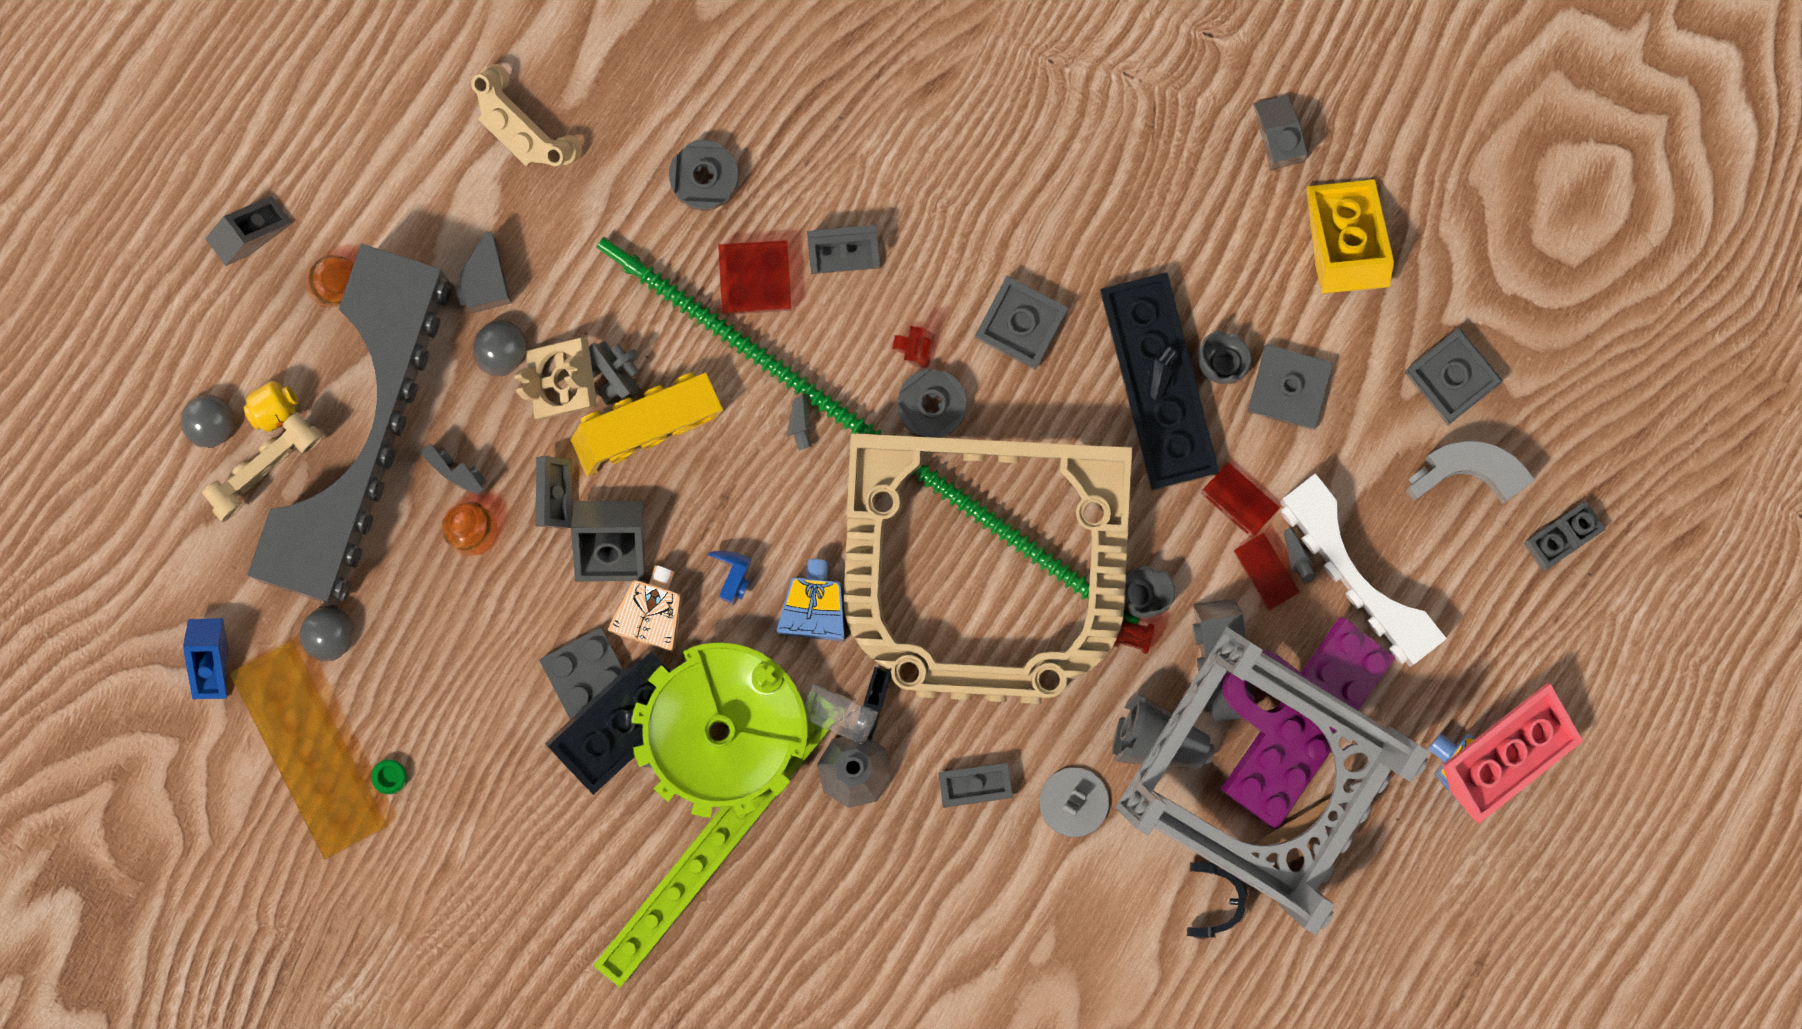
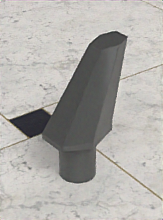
M806 393L793 399L787 436L794 435L799 451L812 446L806 431L812 428Z
M1292 528L1286 529L1284 537L1291 569L1300 575L1304 583L1312 582L1316 577L1311 568L1313 561Z

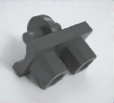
M606 341L599 344L593 343L589 346L593 379L602 372L609 381L598 390L599 396L606 405H612L622 399L635 397L642 391L632 378L639 373V370L633 363L639 357L636 349L626 353L620 344L611 349Z

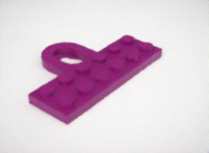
M1340 616L1301 672L1277 654L1262 649V653L1358 711L1395 659L1392 654L1347 619ZM1227 670L1222 683L1226 703L1231 710L1260 732L1220 790L1267 825L1277 830L1331 752V747L1323 732L1315 723L1280 701L1273 709L1262 710L1255 704L1253 695L1248 691V681L1241 680ZM1329 727L1331 732L1335 731L1334 728Z

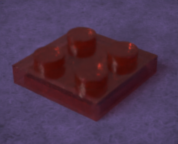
M787 240L718 244L723 315L792 311Z

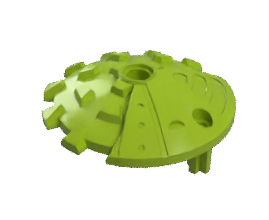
M708 643L694 646L683 651L687 662L676 667L670 673L661 665L648 679L649 682L656 686V689L651 695L647 706L636 702L633 711L632 723L643 724L644 742L642 746L633 747L635 758L639 767L650 763L654 772L661 780L653 789L667 802L676 794L694 803L691 814L705 818H711L712 807L734 806L736 817L746 815L756 810L752 802L753 799L769 789L778 796L790 783V780L782 774L788 766L791 756L803 758L807 744V718L804 704L795 684L787 673L764 654L749 647L731 643ZM716 723H724L730 729L728 737L723 741H715L710 736V729Z

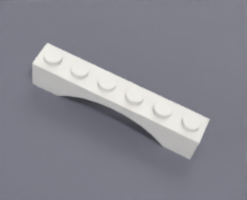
M1316 473L1281 500L1280 504L1283 506V509L1280 510V513L1292 527L1296 524L1305 534L1302 537L1304 544L1314 555L1317 552L1321 554L1327 562L1323 565L1327 573L1335 582L1341 580L1348 589L1345 595L1356 609L1363 607L1370 616V619L1367 620L1369 626L1379 637L1383 634L1392 644L1389 648L1391 654L1401 665L1406 662L1411 667L1447 639L1425 611L1404 606L1387 598L1374 589L1360 575L1348 557L1340 536L1337 519V500Z

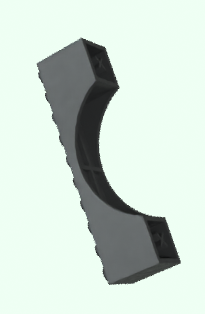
M361 243L339 310L359 331L369 350L375 369L377 404L370 434L362 451L351 467L330 487L300 503L286 507L271 508L269 510L247 576L261 583L338 607L340 600L345 601L351 587V582L347 581L351 567L357 568L362 555V548H359L362 535H368L373 523L374 516L370 515L374 501L379 502L382 497L385 483L381 482L384 470L385 468L390 469L394 462L396 450L392 449L396 435L402 436L407 423V417L403 416L407 403L412 404L416 397L418 384L414 382L418 370L424 371L427 365L429 351H426L429 338L436 337L441 321L440 318H437L440 306H446L451 294L452 286L448 285L449 280L441 269Z

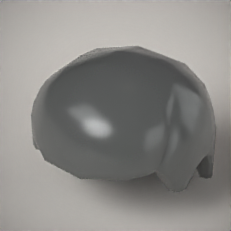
M505 320L492 321L479 330L473 344V358L479 369L491 376L509 375L523 361L526 354V339L521 329Z
M1215 330L1206 336L1198 353L1199 366L1203 374L1218 384H1235L1237 381H1241L1247 375L1252 363L1250 348L1238 334L1223 333L1221 330Z
M200 395L190 400L181 413L182 431L186 438L198 447L214 448L224 443L233 432V413L220 397Z
M1148 565L1128 571L1126 573L1124 601L1126 611L1141 619H1150L1166 612L1175 600L1176 586L1167 571L1154 570Z
M334 606L319 607L304 619L300 628V643L308 656L321 662L334 661L345 654L351 646L354 630L353 622L346 612Z

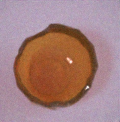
M327 255L316 260L309 268L306 276L305 286L308 296L321 307H339L354 265L353 262L348 260L347 257L340 255Z
M474 501L457 503L447 510L441 522V531L446 543L464 556L484 554L493 547L498 536L497 521L494 515L487 508Z

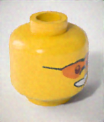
M270 381L248 394L244 412L248 421L256 430L262 429L265 432H273L282 427L283 423L296 413L295 405L298 404V399L290 386L283 387L276 381Z

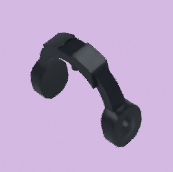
M1190 862L1191 872H1204L1222 876L1235 886L1239 899L1230 898L1229 904L1238 905L1234 916L1227 923L1214 927H1187V936L1196 939L1216 938V933L1227 931L1244 920L1248 910L1246 908L1248 897L1246 886L1237 877L1225 870L1219 869V866L1211 862Z

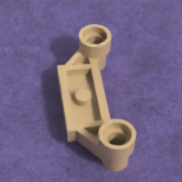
M492 64L487 66L472 78L471 86L474 92L477 93L481 116L478 120L526 167L534 162L545 163L551 166L568 165L581 157L582 146L576 137L565 135L557 140H551L502 92L509 83L508 72L502 65Z
M299 412L290 416L283 423L282 426L286 431L278 439L275 437L270 438L259 448L260 454L251 462L248 459L244 460L232 471L234 476L224 484L216 480L202 491L203 496L214 507L212 512L221 522L227 521L242 508L243 504L237 498L238 496L244 495L295 452L296 448L301 454H306L322 441L324 436L315 426H310Z

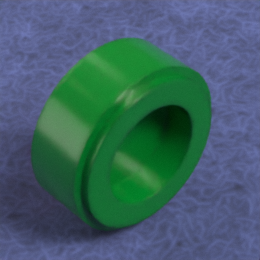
M391 759L382 760L377 763L371 773V781L374 788L386 795L399 793L405 787L408 779L405 767L400 762Z

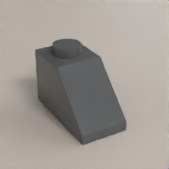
M1288 96L1254 103L1253 106L1270 171L1303 163L1308 154L1299 120Z
M270 196L223 216L206 237V240L225 266L250 256L289 227L292 222L275 199Z
M492 232L485 233L459 274L461 285L456 286L460 305H466L470 313L511 304L496 237Z

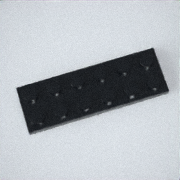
M1168 272L1100 289L1151 491L1218 475L1219 469ZM1168 346L1179 355L1169 367L1173 373L1159 404H1156L1148 396L1151 357L1158 359Z

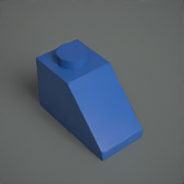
M223 618L188 619L183 650L192 699H227L228 644Z

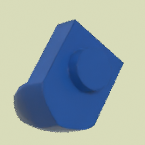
M730 551L709 552V556L732 566L719 598L734 605L736 598L743 599L749 586L750 580L745 579L752 558Z

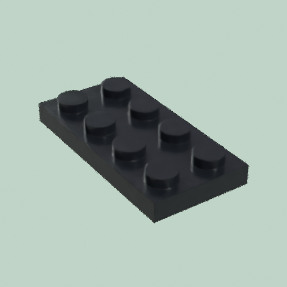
M649 648L545 742L546 746L593 795L635 757L633 747L644 745L643 724L632 723L636 702L647 706L651 695L656 689V686L649 682L648 679L661 665L669 673L671 672Z

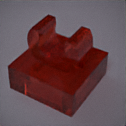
M910 326L908 337L894 336L892 349L899 350V353L905 354L904 360L915 367L929 368L935 334L922 327Z

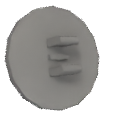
M1065 768L1054 773L1044 784L1039 797L1040 812L1046 824L1056 833L1067 837H1083L1095 831L1105 820L1109 809L1108 792L1103 782L1093 772L1082 768Z

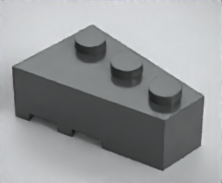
M1235 598L1193 604L1196 624H1192L1195 645H1200L1201 657L1197 658L1198 672L1226 627L1246 638L1243 614ZM1222 678L1204 707V712H1210L1214 722L1240 719L1241 717L1231 710L1225 701ZM1247 682L1248 691L1253 695L1252 683Z

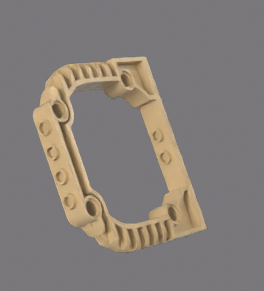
M851 433L846 517L848 521L844 610L848 626L858 645L871 659L886 669L891 670L892 679L897 686L905 690H916V697L936 698L937 692H951L950 699L971 700L972 694H986L985 701L1006 702L1007 696H1021L1020 703L1042 704V698L1056 697L1061 694L1066 688L1068 680L1088 672L1108 654L1121 629L1125 601L1133 448ZM923 452L963 454V461L984 462V455L998 456L999 463L1019 464V457L1061 459L1060 473L1070 481L1082 499L1077 505L1076 518L1081 526L1091 530L1092 533L1088 611L1083 631L1069 650L1066 652H1043L1031 658L1025 667L939 663L925 647L911 643H898L883 619L880 599L884 525L886 519H891L900 512L902 497L898 489L913 472L922 466ZM881 492H887L893 498V505L887 512H880L875 507V498ZM1090 503H1098L1104 510L1103 518L1098 523H1089L1084 517V509ZM906 662L916 664L919 669V676L914 682H908L901 676V667ZM1054 670L1059 675L1060 682L1057 688L1049 690L1041 685L1040 676L1043 671Z

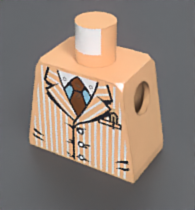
M655 565L649 584L634 580L611 621L608 631L612 634L674 653L682 604V596L669 591L674 571Z

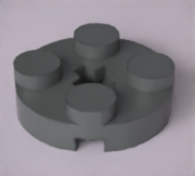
M699 140L686 145V148L682 149L672 159L669 169V180L674 193L681 203L695 210L708 211L724 206L730 201L738 186L739 173L734 158L723 146L713 141ZM701 167H708L709 173L714 174L713 179L708 180L707 184H700V180L694 178L695 173L701 172Z
M921 370L911 375L903 383L898 397V414L903 425L911 433L920 437L943 438L953 433L962 423L966 413V394L960 382L953 375L938 370ZM929 395L932 399L936 397L941 399V402L938 404L940 409L938 412L934 413L932 410L926 412L923 409L926 405L924 400L926 396Z

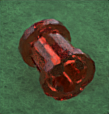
M1123 617L1121 629L1113 647L1119 648L1120 645L1141 649L1142 653L1148 654L1155 625L1149 623L1145 626L1126 621V617Z

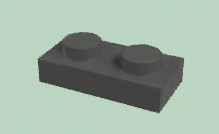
M551 456L536 457L535 526L557 529L571 528L572 459Z
M1008 763L938 773L943 808L1013 798Z

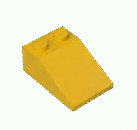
M1375 179L1307 186L1306 193L1315 266L1321 294L1390 287L1394 260Z

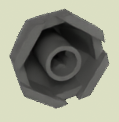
M853 734L832 739L817 763L823 792L847 808L877 802L892 778L886 749L875 741L861 735ZM856 762L857 765H860V771L854 775L847 772L849 763Z

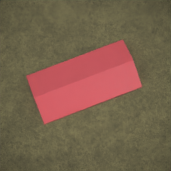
M1546 683L1443 764L1450 792L1475 822L1481 823L1580 745L1583 740L1551 684Z

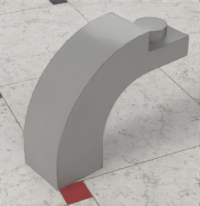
M1463 441L1443 446L1429 454L1424 460L1432 470L1429 472L1424 467L1408 480L1412 485L1405 492L1414 502L1445 478L1464 474L1482 480L1493 491L1500 502L1504 504L1535 479L1527 468L1506 450L1489 443Z

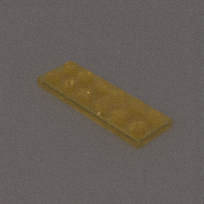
M293 641L229 673L325 860L388 827Z

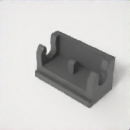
M876 225L807 231L811 274L880 268Z

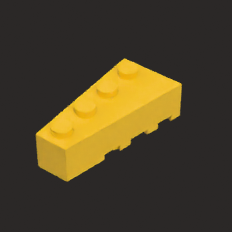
M694 372L685 374L675 380L676 385L666 389H664L663 385L653 387L644 392V398L635 402L631 398H627L612 406L613 411L601 415L600 411H595L580 419L582 423L579 424L570 441L586 476L589 477L598 473L597 468L599 465L607 460H610L614 465L626 460L627 457L636 452L635 448L641 446L642 450H648L664 442L667 439L666 435L671 432L673 437H677L718 418L723 409L706 372L695 376Z

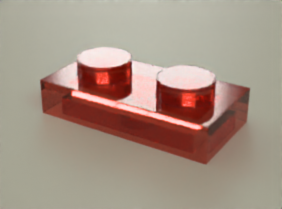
M1264 532L1233 551L1269 611L1300 593Z

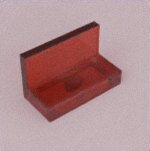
M1229 462L1224 465L1219 474L1211 479L1200 492L1204 498L1251 539L1257 535L1280 509L1276 503Z

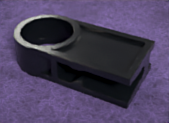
M874 667L855 735H861L872 740L891 679V671H882L878 667Z

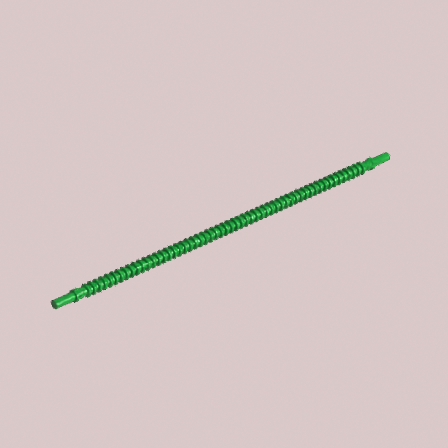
M606 237L599 241L596 248L623 267V272L638 277L641 285L647 283L648 290L655 289L657 296L664 295L665 302L670 300L673 302V308L679 306L682 314L685 312L689 313V319L696 318L697 325H705V331L713 330L714 337L719 335L722 337V343L725 341L730 343L729 348L737 347L738 354L745 353L746 360L752 358L754 366L760 364L763 372L769 370L771 378L777 376L778 383L785 382L787 389L794 388L795 395L806 393V399L811 401L810 405L812 407L818 405L819 412L826 411L827 418L834 417L836 424L843 423L844 430L850 428L853 434L881 435L882 430L878 429L875 431L873 423L867 425L865 424L864 417L858 419L856 417L857 412L850 413L848 411L849 406L841 407V401H833L832 394L826 396L824 388L818 390L816 389L815 382L809 384L808 377L801 378L799 376L800 371L792 372L791 365L784 366L783 359L777 361L774 353L771 355L767 354L768 349L766 347L760 349L759 342L752 343L751 336L745 338L742 330L738 332L734 330V324L730 326L726 324L727 319L720 320L718 313L711 314V308H703L702 301L696 303L693 295L690 297L686 296L687 292L685 289L682 291L678 290V284L671 285L669 278L662 279L661 272L655 274L653 272L654 267H646L640 261V257L635 254L629 255ZM922 464L920 468L910 475V477L913 475L917 476L918 483L924 481L926 483L925 488L932 487L934 494L941 493L942 500L949 499L950 506L956 504L959 512L962 510L966 511L967 518L973 516L975 518L974 523L981 522L983 529L990 528V534H998L999 541L1005 539L1008 542V547L1011 545L1015 546L1016 553L1022 551L1024 559L1030 557L1033 565L1039 563L1041 571L1044 569L1049 571L1048 576L1055 575L1057 582L1064 581V587H1072L1073 594L1079 592L1082 595V600L1085 598L1089 600L1090 583L1086 581L1087 576L1079 577L1078 570L1073 572L1070 570V564L1064 566L1061 563V558L1058 560L1054 559V553L1047 554L1045 552L1046 547L1039 548L1036 540L1030 542L1028 534L1022 536L1020 534L1021 529L1014 530L1012 523L1005 524V518H997L996 511L988 512L987 505L984 507L980 506L979 499L976 501L971 499L972 494L965 495L963 494V488L956 489L955 482L948 483L946 481L947 476L939 477V471H931L930 464L926 466ZM1124 608L1122 624L1132 630L1139 621V618L1129 614Z

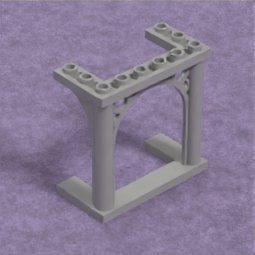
M1226 627L1115 808L1139 831L1149 836L1153 828L1157 829L1279 902V906L1304 929L1317 935L1319 930L1324 929L1331 921L1333 916L1332 909L1335 906L1317 890L1321 883L1327 882L1334 870L1333 863L1338 855L1344 853L1350 846L1353 839L1351 834L1357 824L1363 823L1371 811L1370 803L1375 795L1381 793L1386 788L1390 779L1388 775L1390 771H1394L1411 782L1414 776H1419L1425 769L1428 762L1426 757L1430 751L1393 727L1385 728L1262 653L1263 650L1234 630ZM1227 670L1241 680H1247L1309 718L1323 732L1331 747L1335 763V782L1329 803L1311 827L1290 840L1268 845L1251 844L1237 840L1154 791L1157 783ZM1329 727L1334 728L1335 731L1331 732ZM1341 737H1344L1347 743H1350L1351 739L1356 742L1343 749L1339 747ZM1354 753H1363L1367 756V763L1362 769L1357 771L1345 769L1344 761L1348 756ZM1349 778L1356 779L1349 786L1351 789L1348 792L1344 791L1343 786L1346 780ZM1331 811H1336L1333 818L1330 820L1328 818L1329 813ZM1317 837L1319 841L1314 843L1313 850L1310 852L1307 848V843L1311 838ZM1292 848L1300 849L1304 857V864L1298 872L1291 871L1287 865V853ZM1251 853H1258V856L1256 857ZM1271 853L1278 854V869L1273 867L1274 861L1266 860Z

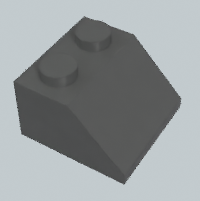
M574 501L571 536L575 582L645 581V518L643 501Z

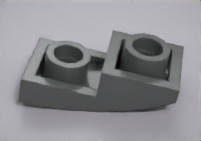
M431 443L420 451L423 457L442 476L457 487L481 498L487 494L482 487L487 481L475 466L468 469L462 462L452 470L450 467L455 462L443 447L436 450Z
M1585 501L1524 542V545L1544 572L1606 529Z

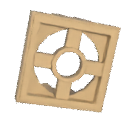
M577 338L526 351L528 368L520 369L514 375V379L523 383V387L516 389V393L524 400L532 401L535 419L543 420L597 407L588 338ZM554 355L556 368L551 376L543 378L542 370L544 364ZM565 369L570 376L564 378L568 386L562 389L558 384V375ZM553 387L555 391L559 392L561 405H556L549 401L545 396V389ZM577 389L575 396L572 398L571 391Z

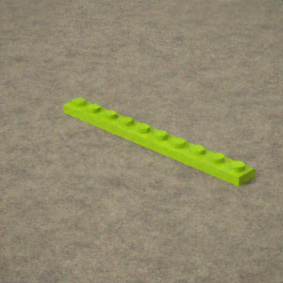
M816 691L804 705L807 718V744L803 758L791 756L788 766L782 774L789 780L843 715L842 712ZM770 789L752 800L756 810L736 817L734 806L721 807L593 966L621 988L771 804L776 795Z

